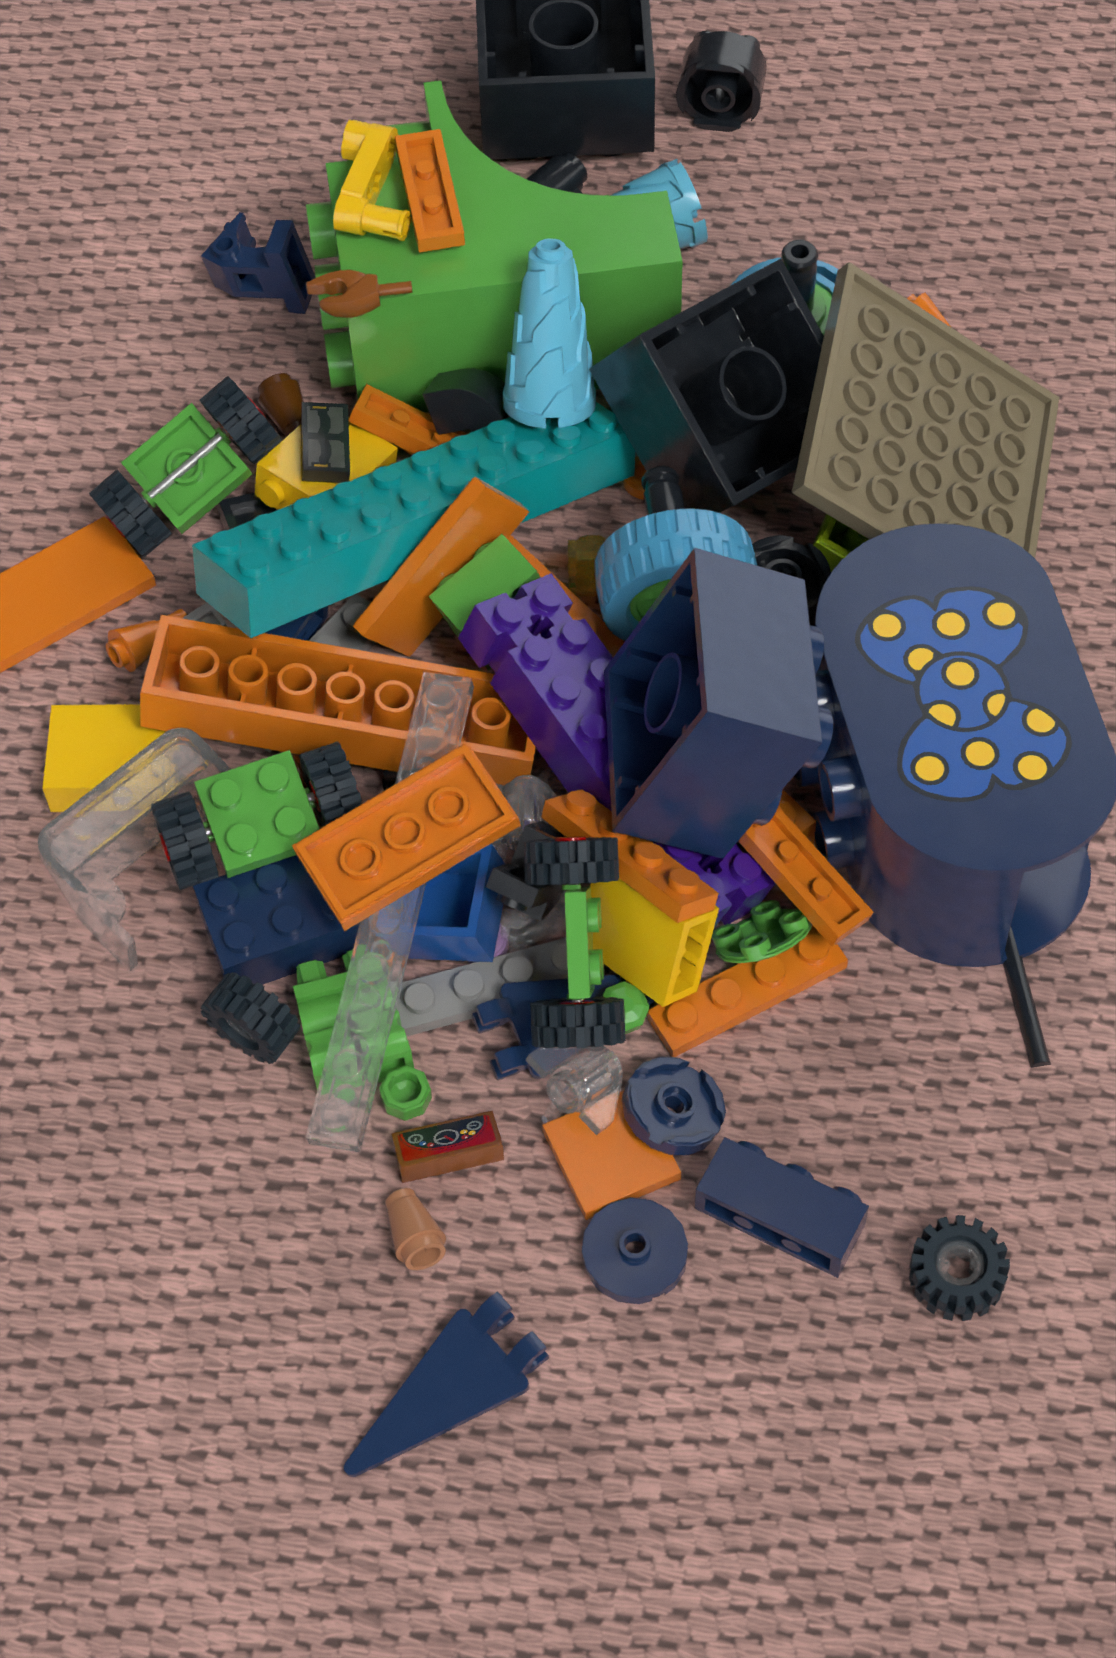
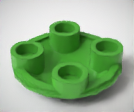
M769 900L753 907L750 911L751 917L737 924L723 925L714 930L712 939L716 947L717 957L724 962H756L775 957L795 946L806 937L812 928V924L799 909H781L778 901Z

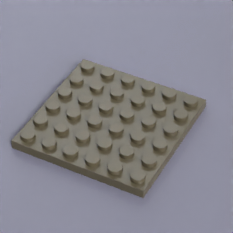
M848 262L837 271L792 493L868 539L908 526L956 524L998 534L1021 546L1035 558L1060 397Z

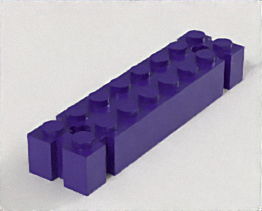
M552 573L522 585L514 599L510 598L505 592L476 604L458 639L479 668L489 664L494 670L495 675L490 684L567 792L583 789L585 792L592 794L598 802L611 811L604 670L613 657L584 618L573 620L568 614L573 602ZM651 841L662 847L668 855L685 868L695 872L702 881L719 893L716 902L719 912L715 927L720 920L724 925H727L749 914L751 909L760 904L776 884L749 853H743L737 844L722 859Z

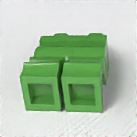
M367 947L351 950L343 955L346 972L327 977L323 961L313 960L298 964L296 967L297 985L293 986L319 1099L364 1087L359 1059L351 1038V1034L356 1033L357 1038H360L364 1065L370 1085L383 1082L388 1071L405 1065L414 1068L412 1051L405 1030L401 1026L400 1015L386 979L383 964H376Z

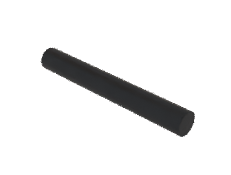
M1010 927L1005 946L1007 960L1004 961L1003 966L1030 1067L1051 1065L1022 956H1019L1012 927Z

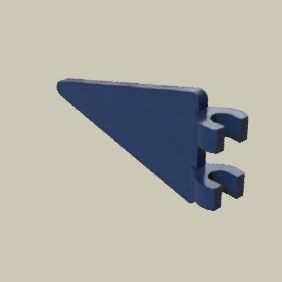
M605 975L602 984L595 985L590 998L601 997L605 989L623 981L629 982L620 975ZM568 978L505 983L499 991L501 999L490 1000L475 1007L477 1012L472 1013V1018L479 1034L493 1030L510 1021L519 1046L506 1048L494 1054L495 1059H492L490 1064L497 1081L518 1074L526 1069H529L533 1078L541 1079L586 1049L576 1047L558 1049V1047L544 1048L532 1046L530 1003L546 999L567 998L566 994L569 993ZM644 994L649 1006L655 1003L653 999Z
M498 1291L491 1295L474 1315L467 1309H460L454 1314L345 1462L344 1471L349 1477H356L529 1390V1381L525 1375L533 1372L549 1359V1355L546 1353L547 1347L531 1331L513 1347L508 1355L500 1348L491 1336L502 1330L515 1317L510 1312L512 1307Z

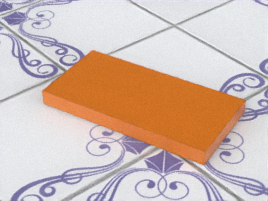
M477 477L472 478L356 620L353 627L363 637L410 657L443 618L429 598L437 589L439 583L446 576L458 572L471 561L476 551L484 544L493 542L501 534L508 539L530 511L519 501Z
M105 516L0 573V673L156 586L155 577L125 537L116 530Z
M468 742L292 845L338 922L346 931L521 826V823L515 811Z

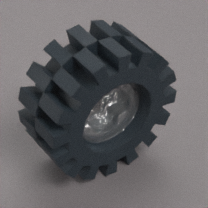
M237 973L225 974L200 1008L202 1009V1016L207 1018L206 1022L210 1027L217 1029L216 1033L221 1038H227L231 1041L229 1043L236 1049L237 1047L241 1048L243 1053L250 1057L254 1055L259 1062L264 1063L266 1061L268 1064H273L300 1029V1024L297 1023L298 1018L296 1015L289 1013L291 1009L287 1004L277 1001L279 999L277 995L273 992L271 994L264 990L265 986L258 982L253 984L249 977L244 975L240 977Z
M956 1215L955 1221L952 1224H949L947 1216L938 1219L936 1228L929 1224L923 1230L922 1237H918L914 1244L909 1265L910 1286L915 1285L914 1295L917 1300L921 1302L925 1299L928 1302L926 1308L928 1311L935 1314L936 1310L940 1309L945 1312L943 1319L951 1321L954 1314H961L962 1321H968L972 1319L973 1313L977 1312L980 1317L988 1313L990 1305L995 1306L1000 1300L1010 1269V1259H1005L1008 1251L1005 1243L997 1244L996 1242L998 1233L992 1227L987 1233L982 1231L984 1222L976 1218L972 1226L965 1224L966 1216ZM958 1256L959 1259L965 1258L966 1262L969 1261L968 1273L971 1276L964 1279L951 1276L948 1273L951 1257L955 1259Z

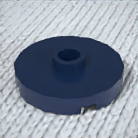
M657 1057L642 1063L627 1081L621 1100L624 1118L633 1133L650 1148L669 1155H691L701 1151L717 1136L724 1122L726 1108L723 1093L714 1079L703 1069L698 1072L688 1066L690 1062L678 1057Z
M627 1198L611 1202L593 1216L584 1231L582 1260L587 1274L599 1292L617 1302L630 1304L651 1302L652 1298L659 1297L663 1293L666 1295L674 1289L686 1270L688 1241L683 1225L668 1208L653 1200ZM637 1241L642 1243L645 1248L639 1253H631L625 1247L628 1243Z

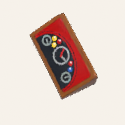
M493 1110L391 1133L402 1183L504 1160L503 1144Z

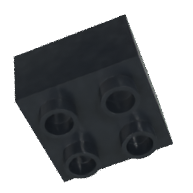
M476 0L483 153L490 159L515 158L530 160L537 157L563 155L567 152L575 156L598 154L616 156L622 153L654 152L655 66L649 0Z
M780 258L638 335L589 368L645 470L648 471L658 466H667L676 470L679 474L678 485L682 491L685 509H702L721 513L797 469L824 335Z

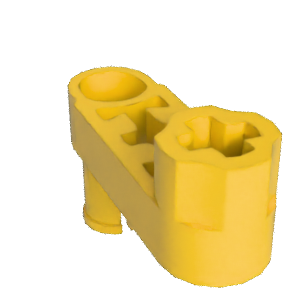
M348 120L343 133L341 156L342 159L352 160L353 164L335 205L333 216L335 230L364 236L366 232L396 238L399 241H405L411 223L410 211L375 205L396 156L395 136H398V131L395 127Z

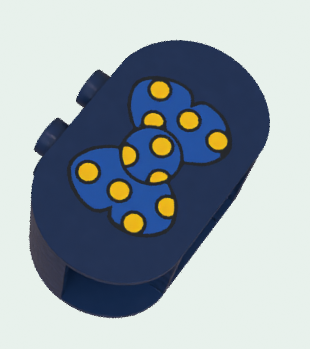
M921 524L891 530L878 535L855 548L840 561L826 580L817 604L815 627L820 628L824 636L823 656L815 675L818 705L828 708L832 713L833 733L828 751L820 764L814 768L802 766L794 775V779L799 787L814 784L820 785L825 810L814 812L812 816L816 820L814 832L815 846L835 869L846 867L852 888L874 912L869 919L871 924L881 934L904 950L921 958L951 966L986 967L1000 965L1007 960L1005 946L1010 927H1012L1019 956H1022V958L1029 956L1060 937L1076 920L1084 906L1091 881V866L1087 852L1090 840L1098 833L1108 819L1116 800V754L1052 583L1040 563L1030 553L998 534L956 524Z

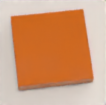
M624 1091L542 1125L543 1134L585 1220L592 1218L611 1202L627 1198H639L681 1180V1171L673 1155L650 1148L633 1133L624 1118L621 1101Z

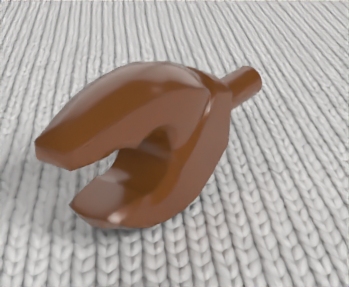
M354 270L330 272L306 283L308 294L334 295L320 300L319 306L325 313L341 318L362 316L380 307V296L413 293L411 281L379 284L377 275L365 274Z

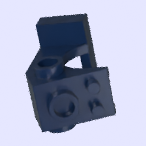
M239 212L231 222L225 224L222 233L201 255L214 286L234 297L283 299L288 312L306 314L313 295L307 293L306 283L315 279L316 276L293 220H276L267 245L255 248L256 240L251 236L245 222L244 212Z

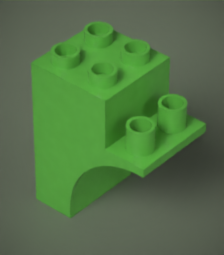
M441 80L424 82L426 121L386 126L395 127L398 135L436 129L441 130L464 229V246L419 253L412 219L405 241L366 232L364 236L335 230L333 226L334 209L341 188L353 164L352 160L326 163L330 201L306 204L313 260L338 257V262L314 265L316 278L334 271L354 270L365 274L377 275L379 284L412 282L413 293L380 296L381 306L362 316L353 318L335 317L325 313L320 308L323 330L348 328V331L324 334L331 388L356 385L358 399L366 384L420 411L428 412L429 410L422 394L438 373L475 368L492 373L505 382L507 354L512 352L514 314L519 312L522 281L527 272L528 252L543 239L561 240L565 243L566 247L572 250L578 272L580 301L583 303L586 314L587 341L592 352L593 366L638 335L681 313L683 260L667 190L618 196L589 195L550 188L516 175L492 161L462 132L447 105ZM396 152L394 162L375 205L410 211ZM321 294V295H318V297H319V302H320V300H322L323 298L330 297V296H334V295H329V294ZM594 379V387L595 390H597L600 388L596 380Z

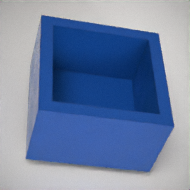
M489 844L384 907L379 935L398 958L493 962L504 903L496 900L498 893L487 888L486 885L493 868L505 865L493 844Z

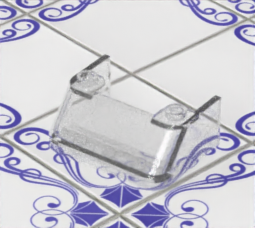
M174 728L163 733L48 823L38 837L41 860L79 920L130 974L138 969L136 944L130 934L119 924L125 915L126 901L122 890L113 879L160 842L159 832L151 809L152 803L189 791L195 801L203 824L207 820L195 790L194 782L231 770L196 732L186 728Z

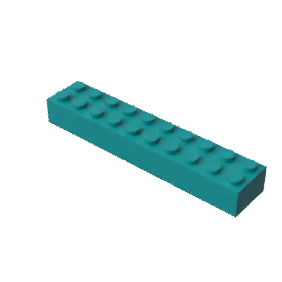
M597 402L595 410L587 419L575 425L558 428V418H546V429L522 424L511 417L494 421L484 428L466 435L456 436L449 442L426 451L416 452L409 458L389 466L379 467L369 474L349 482L339 483L332 489L309 498L299 499L292 505L269 514L259 515L252 521L229 530L217 532L212 537L192 544L196 594L248 637L253 638L391 579L474 477L481 479L519 501L530 511L521 522L523 523L634 476L635 450L615 414Z

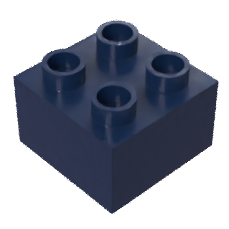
M694 548L604 670L613 832L723 859L752 824L763 826L773 818L781 800L782 789L802 766L814 768L820 764L828 751L832 739L833 717L828 708L818 705L815 675L823 656L824 636L820 628L809 624L804 579L698 548Z

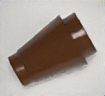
M278 373L265 379L258 387L260 395L258 403L283 435L287 437L301 424V405L304 400L298 381L291 379L287 373Z

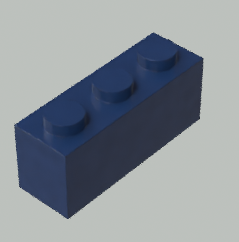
M726 1137L722 1140L699 1182L695 1195L696 1210L836 1278L842 1272L865 1227L869 1205L862 1203L861 1198L853 1191L840 1186L831 1188L814 1180L812 1174L801 1166L791 1163L783 1165L766 1157L762 1149L750 1142L739 1141L737 1143Z

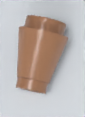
M404 1188L393 1192L388 1196L385 1204L388 1209L397 1259L404 1262L410 1270H423L435 1265L444 1257L446 1252L444 1247L446 1242L445 1234L416 1196L414 1190Z

